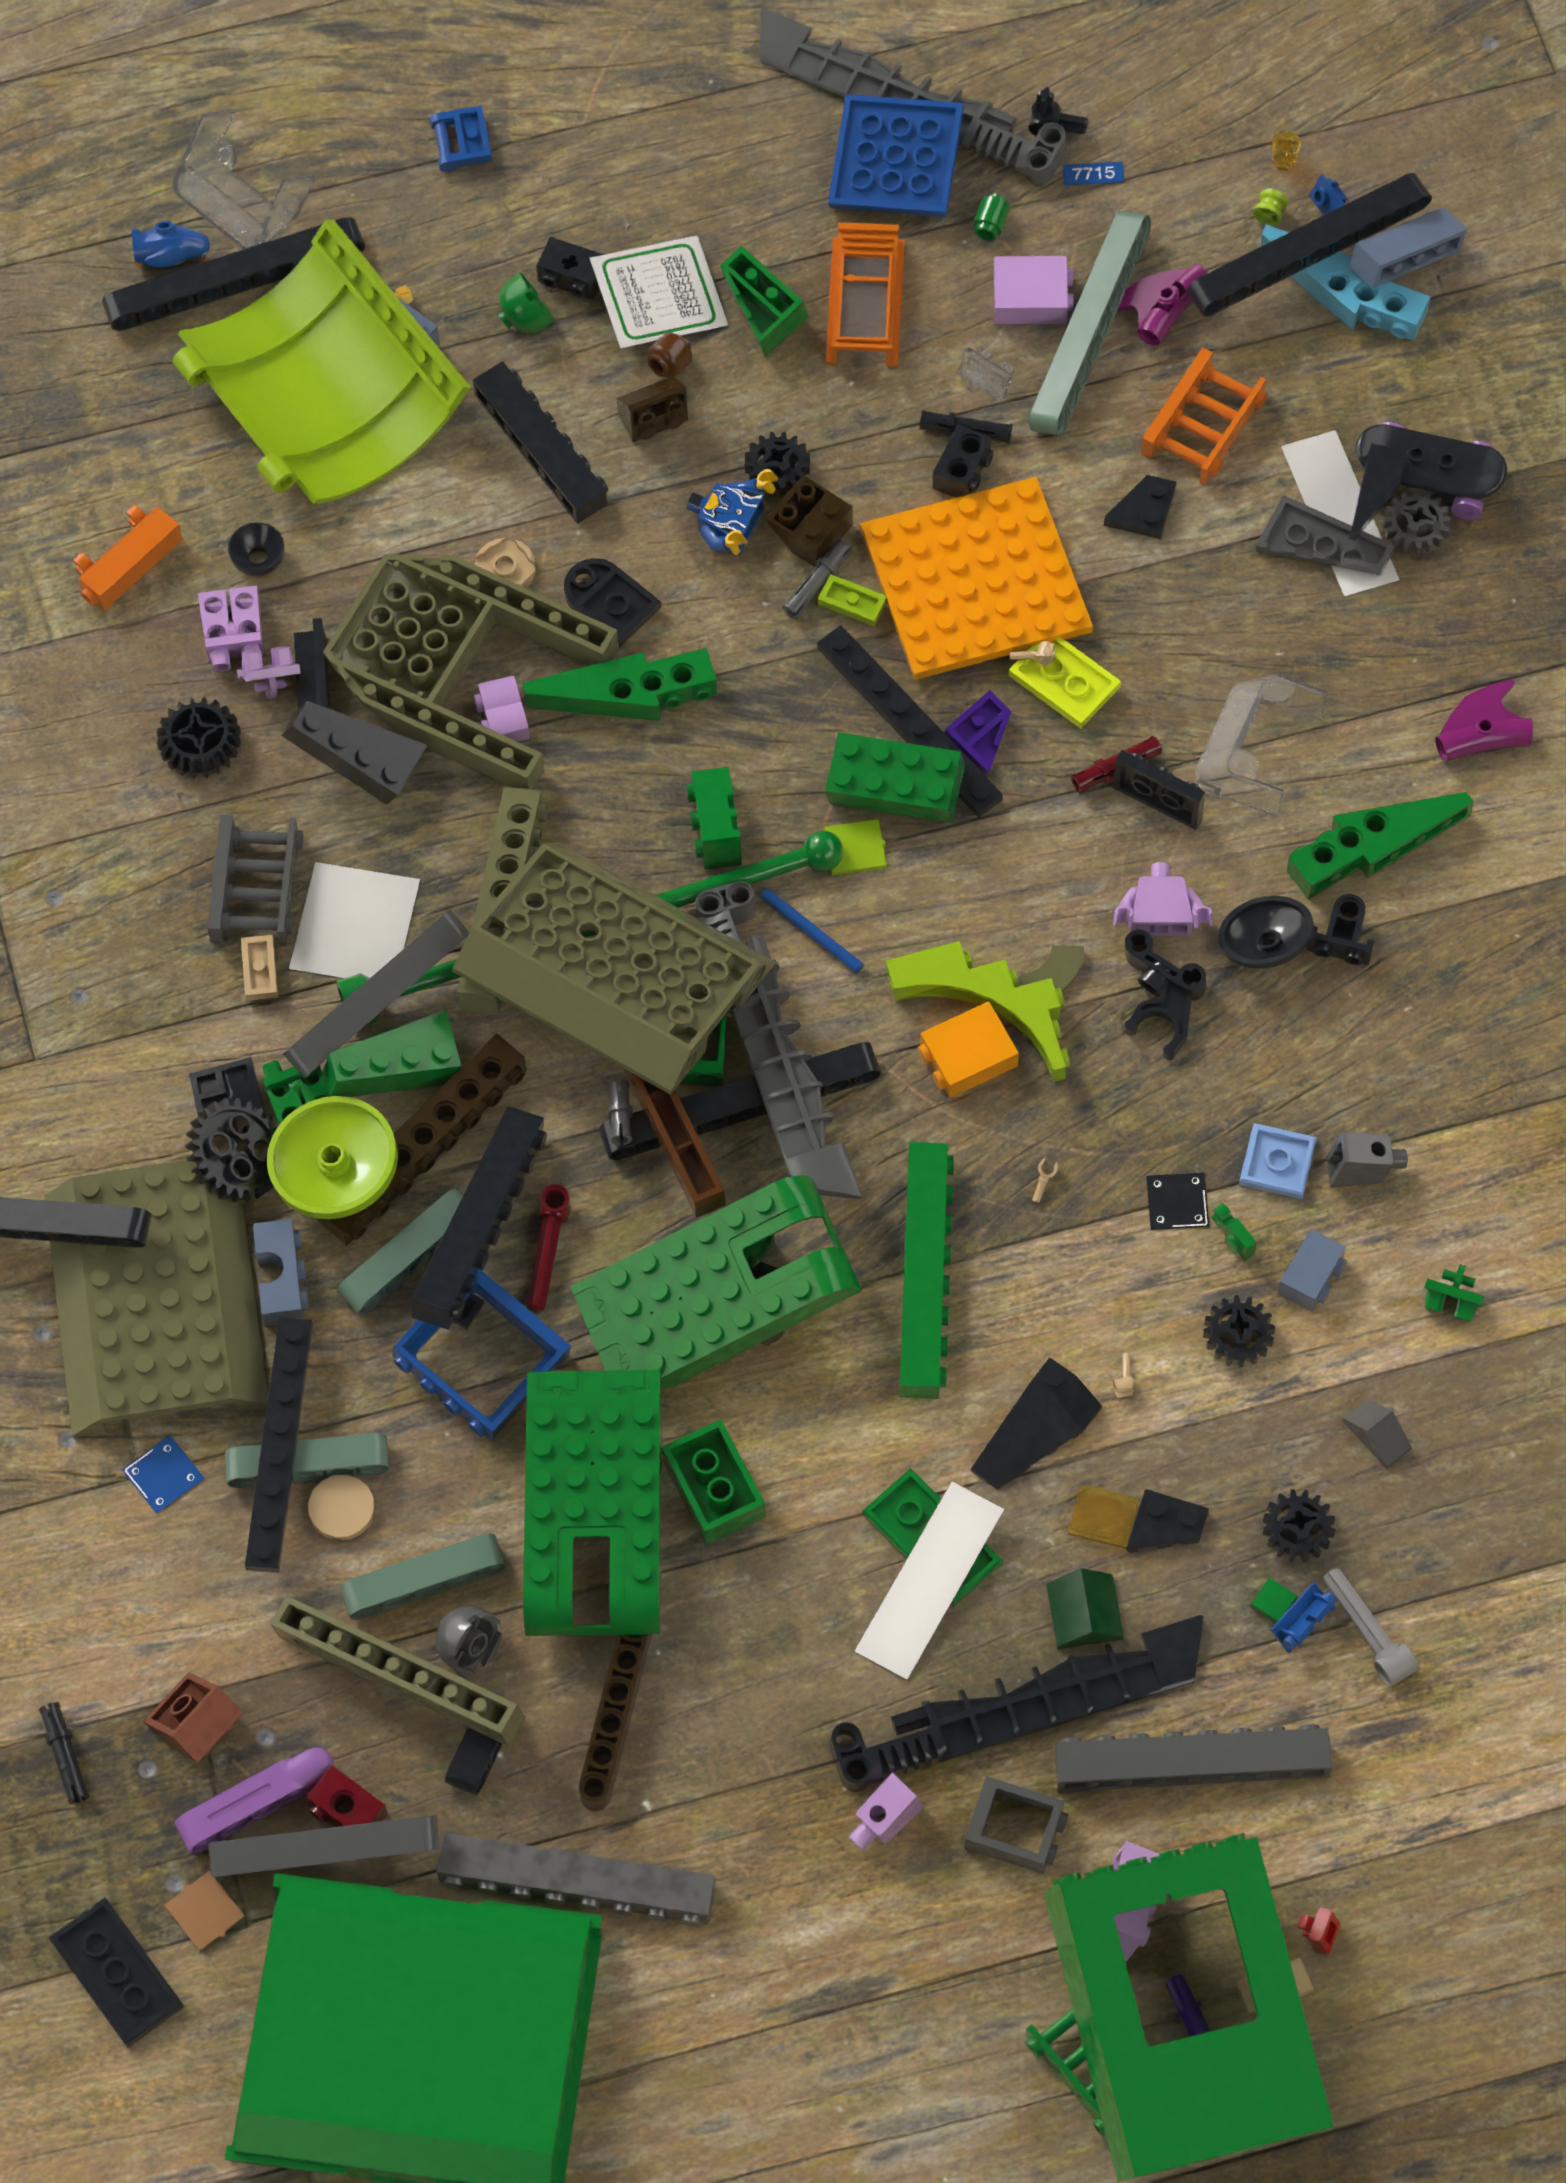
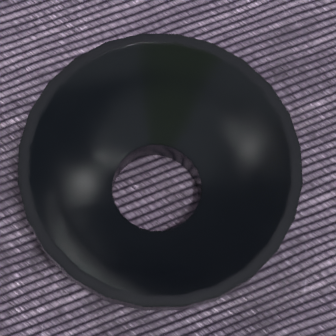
M254 522L241 526L233 533L228 543L229 557L233 565L240 572L247 575L260 576L268 574L280 565L284 557L285 546L280 532L269 524ZM256 551H263L267 554L266 560L259 564L251 562L249 557Z

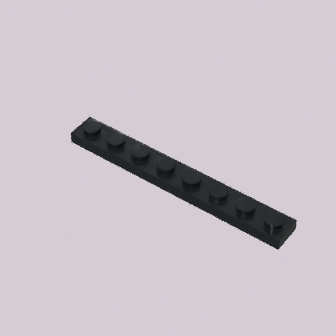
M842 625L817 642V649L907 743L961 751ZM961 751L965 768L958 797L979 818L1001 802L1003 794Z
M279 1317L245 1559V1569L248 1571L279 1573L313 1330L312 1320Z

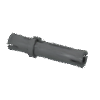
M838 538L823 558H818L813 571L782 606V609L785 610L789 617L797 620L821 591L830 574L834 576L838 574V568L853 552V549L850 548L846 541Z

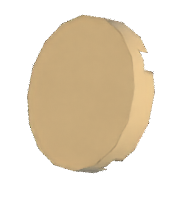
M500 538L488 542L478 551L476 556V566L525 588L532 584L536 574L535 557L530 548L515 539L511 541L506 540V538Z
M333 1475L322 1480L312 1490L308 1501V1514L314 1528L326 1538L341 1539V1541L351 1540L361 1535L370 1526L375 1509L374 1498L368 1486L359 1478L349 1475Z

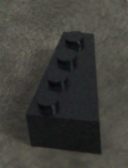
M306 701L295 712L282 734V737L386 805L398 796L427 747L424 743Z

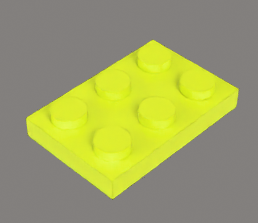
M1063 638L1054 639L1052 644L1054 645L1053 650L1056 653L1052 663L1048 666L1041 665L1035 660L1019 659L1009 669V677L1080 729L1121 687V681ZM1040 643L1032 645L1027 651H1037Z

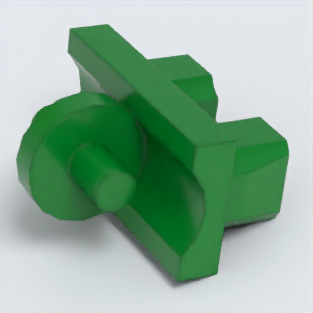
M1460 1264L1457 1273L1444 1269L1442 1279L1454 1282L1453 1286L1427 1278L1424 1287L1427 1290L1424 1307L1441 1313L1446 1296L1459 1300L1454 1317L1471 1322L1478 1306L1482 1307L1484 1296L1460 1289V1285L1473 1288L1476 1280L1464 1275L1466 1266Z

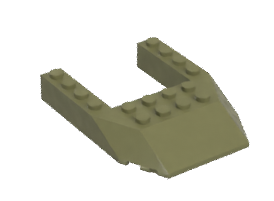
M384 554L327 644L323 655L362 705L411 739L427 745L426 748L512 788L534 789L545 771L543 754L443 708L444 704L495 622L590 666L612 660L619 648L617 629L455 555H442V558H424L423 555L402 557L400 555Z

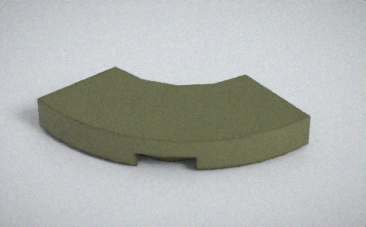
M1052 945L1050 957L1042 967L1030 973L1020 974L1019 986L1052 978L1054 987H1060L1063 992L1073 983L1079 973L1084 946Z

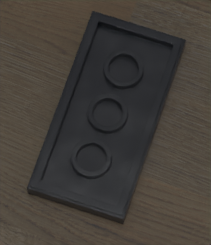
M106 1897L48 1937L127 2048L184 2008L183 2003Z

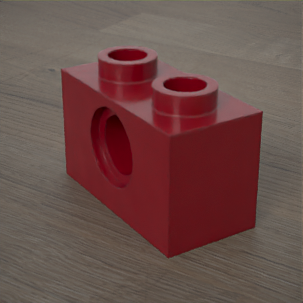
M333 1765L306 1796L309 1807H311L309 1812L320 1822L325 1823L328 1820L336 1827L382 1822L388 1815L384 1803ZM344 1802L354 1805L352 1811L347 1814H340L336 1811L337 1807Z

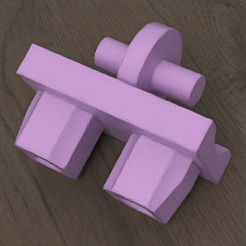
M290 647L271 648L272 664L264 666L261 651L242 652V669H237L238 679H244L245 681L263 679V682L254 683L255 692L265 691L268 699L277 697V689L286 688V680H276L275 677L300 674L299 664L293 663Z

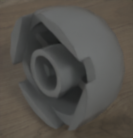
M461 1606L451 1611L440 1621L437 1630L436 1648L440 1658L461 1675L476 1673L472 1669L476 1668L480 1662L485 1667L498 1649L502 1633L497 1630V1624L501 1625L500 1620L485 1609L477 1606Z

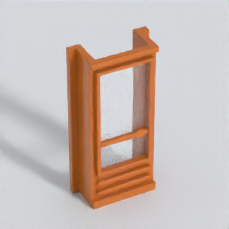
M839 222L838 237H833L826 364H838L839 350L886 352V366L898 367L905 240H899V225Z

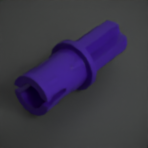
M1180 1974L1169 1978L1165 1982L1166 1988L1178 2010L1176 2016L1181 2017L1189 2035L1194 2036L1211 2032L1199 2008L1202 2004L1201 2002H1196L1185 1977Z

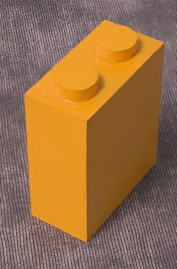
M989 1001L920 1033V1046L917 1047L918 1053L925 1064L930 1063L934 1070L932 1076L939 1090L944 1089L949 1099L1018 1067L1019 1053Z

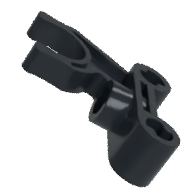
M1134 930L1125 938V957L1132 966L1143 972L1137 980L1138 983L1149 993L1160 998L1146 1000L1138 1004L1131 1018L1125 1022V1032L1130 1036L1135 1035L1139 1024L1152 1016H1160L1167 1019L1173 1024L1175 1035L1172 1041L1164 1046L1163 1055L1165 1059L1173 1060L1177 1051L1187 1041L1191 1003L1203 997L1206 992V972L1196 963H1188L1179 969L1153 952V939L1147 931ZM1142 945L1145 946V950L1136 952L1133 947ZM1194 979H1196V980L1199 981V983L1197 984L1196 982H1192V981H1193ZM1187 980L1192 983L1188 985L1185 983V981Z

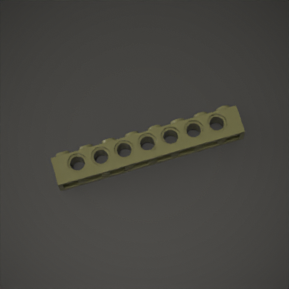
M503 788L473 926L534 855L535 848L541 846L542 828H540L541 822H546L548 805L543 803L541 790ZM461 977L458 989L461 1011L499 1014L501 1003L505 1002L504 1000Z
M289 1596L285 1597L270 1623L279 1638L508 1747L526 1718L517 1703Z

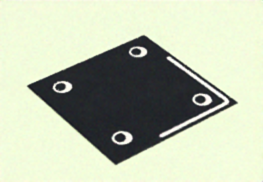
M1205 1173L1146 1176L1151 1230L1209 1227Z

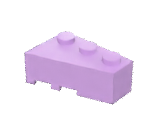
M1126 1841L1114 1856L1112 1864L1114 1869L1118 1870L1117 1866L1125 1864L1126 1861L1146 1857L1147 1862H1151L1150 1858L1159 1856V1854ZM1157 1905L1115 1915L1114 1920L1125 1962L1128 1961L1138 1946L1144 1947L1151 1931V1928L1147 1926L1148 1918L1150 1919L1153 1916Z

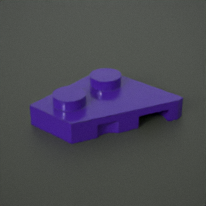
M989 690L945 729L944 733L987 775L990 772L1011 711Z

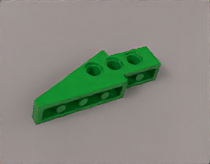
M707 648L646 663L644 653L642 652L522 683L527 708L654 721L660 720L661 708H675L684 702L692 700L703 701L717 694V679ZM680 679H687V680H689V681L686 682V683H678V682H677V681L680 680ZM649 687H658V688H659L658 690H655V691H649V690H647V688H649ZM620 694L628 695V697L624 699L617 698V696Z
M1467 792L1335 815L1333 816L1331 830L1321 833L1315 842L1307 847L1302 845L1292 851L1288 859L1287 873L1308 900L1359 869L1369 878L1471 816L1474 801ZM1378 827L1381 831L1373 832L1368 828ZM1350 842L1353 843L1355 847L1348 848L1345 847L1342 843ZM1325 858L1330 862L1320 863L1316 859Z

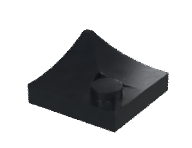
M251 1057L189 1074L197 1114L215 1101L219 1103L224 1098H227L231 1103L236 1098H239L241 1106L249 1101L252 1102V1111L254 1112L259 1108H263L261 1117L263 1119L267 1118L254 1062Z

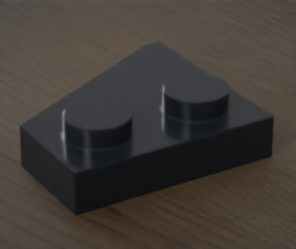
M1145 1489L1126 1551L1132 1553L1137 1552V1549L1157 1546V1549L1171 1547L1177 1543L1182 1545L1199 1543L1209 1508Z

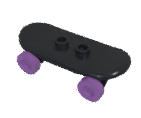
M1383 422L1366 428L1359 435L1356 442L1355 453L1363 470L1365 469L1371 443L1407 451L1405 461L1411 462L1407 480L1401 479L1400 485L1456 496L1453 500L1451 511L1455 516L1465 520H1476L1481 517L1483 504L1480 499L1497 492L1507 477L1505 458L1492 445L1482 441L1466 442L1406 429L1394 422Z

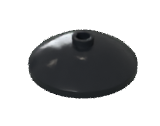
M1265 896L1247 901L1231 911L1220 926L1218 938L1222 952L1230 961L1248 968L1266 969L1285 964L1303 952L1312 940L1314 922L1309 909L1301 902L1284 896Z

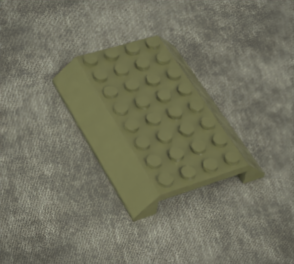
M182 1160L73 1177L44 1195L46 1201L137 1207L145 1209L152 1214L146 1246L143 1248L50 1241L73 1438L106 1433L105 1423L234 1403L237 1412L267 1408L268 1390L243 1201L241 1198L237 1202H233L231 1194L221 1199L219 1189L210 1193L211 1183L207 1181L204 1184H200L199 1181L203 1176L201 1172H191L197 1166L196 1162ZM234 1168L235 1173L239 1176L238 1170Z

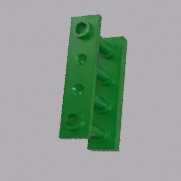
M1073 2008L1041 2034L1032 2024L1026 2028V2038L1028 2040L1025 2041L1028 2049L1036 2058L1042 2056L1095 2119L1092 2122L1093 2126L1106 2139L1098 2104L1094 2099L1096 2096L1092 2082L1084 2087L1072 2072L1086 2061L1083 2046H1080L1064 2060L1050 2046L1052 2042L1077 2023Z

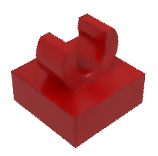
M1319 1907L1316 1918L1302 1915L1297 1928L1303 1930L1302 1935L1308 1937V1940L1317 1952L1329 1955L1341 1923L1332 1910Z

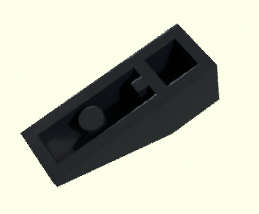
M1371 443L1349 537L1350 540L1358 538L1397 491L1401 479L1407 480L1411 462L1405 461L1407 451Z

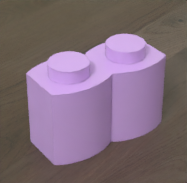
M514 675L478 684L479 694L474 695L477 712H484L486 719L481 721V725L517 742L530 739L529 728Z

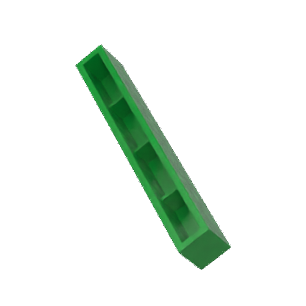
M909 1142L899 1397L939 1399V1387L946 1388L947 1368L940 1367L941 1356L947 1357L948 1337H941L942 1326H948L949 1306H942L943 1295H949L950 1276H944L943 1274L944 1265H950L951 1245H945V1235H951L952 1215H946V1204H953V1185H947V1174L954 1175V1155H948V1143Z

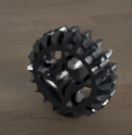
M204 696L200 703H196L191 697L188 705H184L179 701L177 711L169 708L167 712L169 718L161 717V727L157 728L158 750L161 751V758L164 762L167 761L171 770L178 768L181 776L190 771L193 779L196 778L198 773H202L207 779L209 776L208 771L214 770L219 775L221 765L230 767V758H237V748L241 747L240 726L237 724L236 716L230 714L229 708L226 705L220 707L216 699L211 704H208V700ZM197 730L200 731V735L202 737L200 738L201 745L198 744V740L196 739L198 738Z

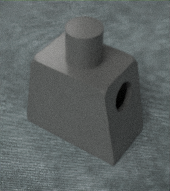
M1341 1132L1326 1157L1330 1187L1381 1183L1385 1180L1391 1169H1405L1407 1167L1406 1149H1392L1391 1140L1388 1135Z

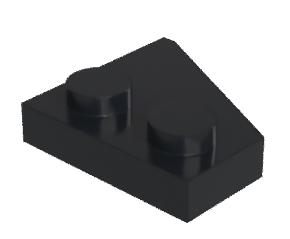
M1146 475L1105 515L1104 526L1161 539L1177 482Z

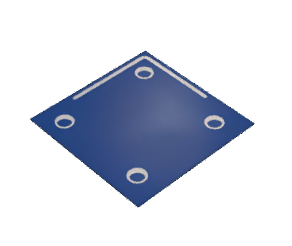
M168 1435L122 1469L156 1514L205 1479L171 1435Z

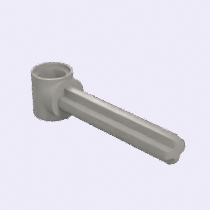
M1338 1568L1330 1570L1323 1577V1580L1376 1653L1374 1666L1382 1681L1388 1687H1392L1418 1671L1419 1665L1411 1650L1405 1644H1393L1342 1571Z

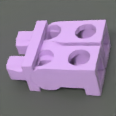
M257 585L229 589L233 618L231 621L226 590L198 593L205 647L208 659L212 662L215 672L230 670V658L242 657V652L259 650L264 654L261 606ZM241 596H249V597H251V598H245V599H238V598L241 597ZM210 600H218V601H220V602H214V603H207V602H209Z

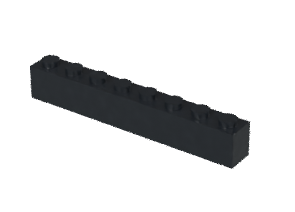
M507 1106L412 1297L411 1318L449 1330L454 1318L459 1319L465 1306L464 1298L466 1294L471 1295L477 1281L476 1273L478 1269L483 1270L489 1257L488 1249L490 1245L495 1246L499 1239L501 1231L499 1226L502 1221H508L513 1206L511 1202L514 1197L519 1198L524 1186L523 1177L525 1173L530 1174L536 1160L535 1153L537 1150L541 1151L545 1145L547 1132L543 1131L544 1117Z

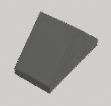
M1369 1399L1365 1400L1342 1420L1386 1469L1412 1448L1393 1411Z

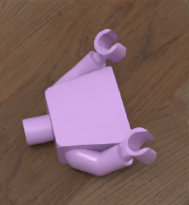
M1165 862L1153 863L1151 865V876L1139 877L1138 886L1129 888L1115 909L1113 926L1123 922L1128 924L1127 928H1131V931L1144 930L1151 936H1191L1193 923L1194 928H1199V923L1203 922L1213 926L1211 908L1206 907L1191 887L1186 886L1183 877L1170 876V865Z

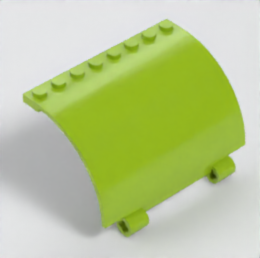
M334 219L324 221L311 241L313 246L279 284L264 296L227 318L205 326L180 330L178 335L187 346L180 349L172 360L174 366L190 386L196 387L205 381L208 382L266 455L259 461L257 470L274 492H285L294 483H297L313 504L325 503L351 495L376 483L399 468L439 432L471 388Z

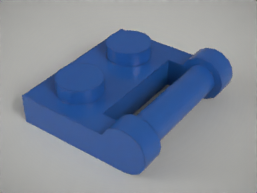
M482 105L439 112L430 117L431 128L435 130L440 154L438 165L442 172L453 171L456 167L492 161ZM455 124L460 152L451 154L447 126Z

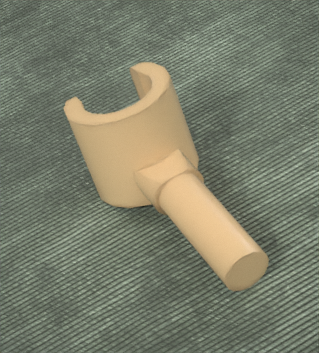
M1043 641L1039 644L1037 651L1010 652V659L1035 660L1041 665L1048 666L1052 663L1056 651L1053 650L1054 645L1052 643Z
M1045 1158L1040 1161L1038 1165L1040 1177L1032 1198L1033 1202L1040 1203L1049 1178L1053 1177L1058 1170L1057 1161L1054 1170L1050 1173L1045 1172L1042 1168Z
M1129 1353L1122 1354V1378L1113 1380L1117 1399L1129 1397L1133 1394Z

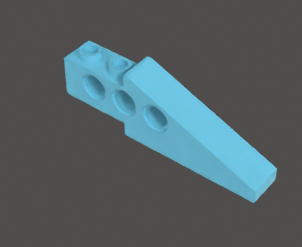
M1266 224L1261 235L1260 247L1288 232ZM1338 252L1290 276L1350 329H1354L1357 321H1361L1369 327L1391 332L1398 338H1407L1414 341L1428 313L1430 296L1390 281L1372 289L1349 267L1352 256L1342 252Z

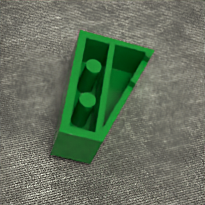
M742 245L720 265L725 282L764 357H766L808 318L804 301Z
M729 767L691 771L692 783L686 784L688 802H695L696 811L690 812L692 830H699L700 839L694 840L697 859L703 858L704 870L742 865L741 836L737 826V813L734 806Z

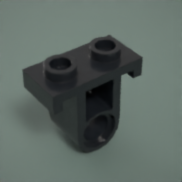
M1354 894L1341 895L1334 904L1326 935L1317 933L1318 927L1314 926V934L1307 946V951H1311L1320 957L1327 958L1332 956L1344 959L1345 962L1352 965L1364 964L1369 966L1374 941L1368 939L1367 945L1358 943L1365 916L1366 906L1364 901ZM1350 912L1353 913L1355 917L1347 918L1343 916L1342 913Z

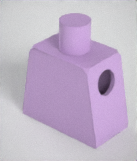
M892 1772L856 1812L857 1817L862 1823L849 1838L862 1851L876 1837L886 1844L924 1806L919 1798ZM886 1814L883 1821L875 1822L879 1815Z

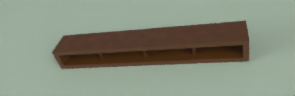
M623 1068L696 1218L725 1206V1190L676 1091L674 1090L670 1095Z

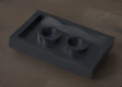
M1121 750L1115 762L1113 789L1197 830L1203 818L1206 792L1194 782H1185L1175 777L1166 768H1157L1147 763L1142 756L1136 753L1130 754Z

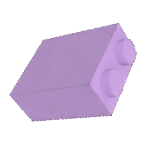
M994 256V324H1067V313L1073 312V294L1067 293V286H1073V268H1067V256Z

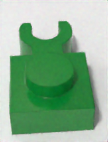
M1221 1203L1212 1209L1214 1215L1211 1218L1225 1232L1224 1241L1228 1249L1234 1255L1238 1253L1243 1261L1255 1255L1256 1240L1240 1220L1233 1217L1229 1208L1224 1203Z

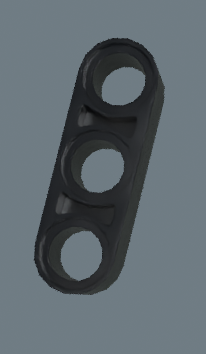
M467 1728L448 1768L445 1783L477 1796L503 1744L473 1729Z

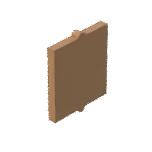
M210 1871L190 1886L184 1885V1890L164 1905L199 1952H202L217 1939L225 1938L226 1932L246 1918L216 1878L211 1876Z

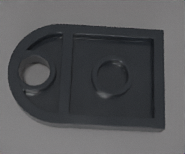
M591 558L578 562L568 571L564 580V594L569 607L617 629L619 648L661 608V601L614 563L605 559ZM581 574H587L592 577V580L587 584H579L575 581Z

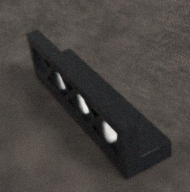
M322 618L313 619V631L294 633L295 663L299 664L300 674H296L298 709L306 701L330 709L328 664L326 657L323 655V651L326 648V635Z

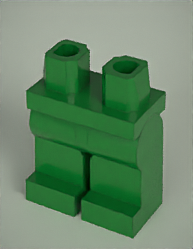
M274 1060L263 1065V1083L278 1125L291 1112L303 1104L315 1099L329 1097L324 1073L320 1065L305 1078L294 1067L283 1071L279 1061Z

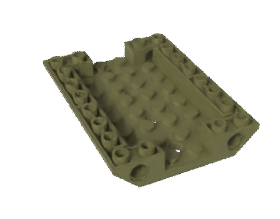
M553 842L543 843L474 924L453 966L452 972L671 1095L705 1053L707 1038L711 1031L733 1004L741 1008L772 969L775 962L562 843ZM537 900L543 905L538 908H532L526 903ZM590 930L595 932L597 936L586 938L580 933ZM647 961L652 966L642 969L637 967L635 963ZM700 991L706 997L704 999H695L690 996V993Z

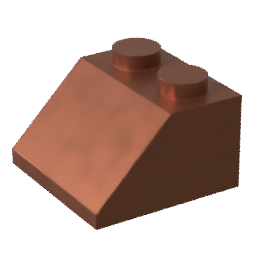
M188 1672L143 1722L181 1755L198 1763L202 1758L211 1753L214 1744L221 1736L235 1726L236 1720L243 1712L219 1686Z

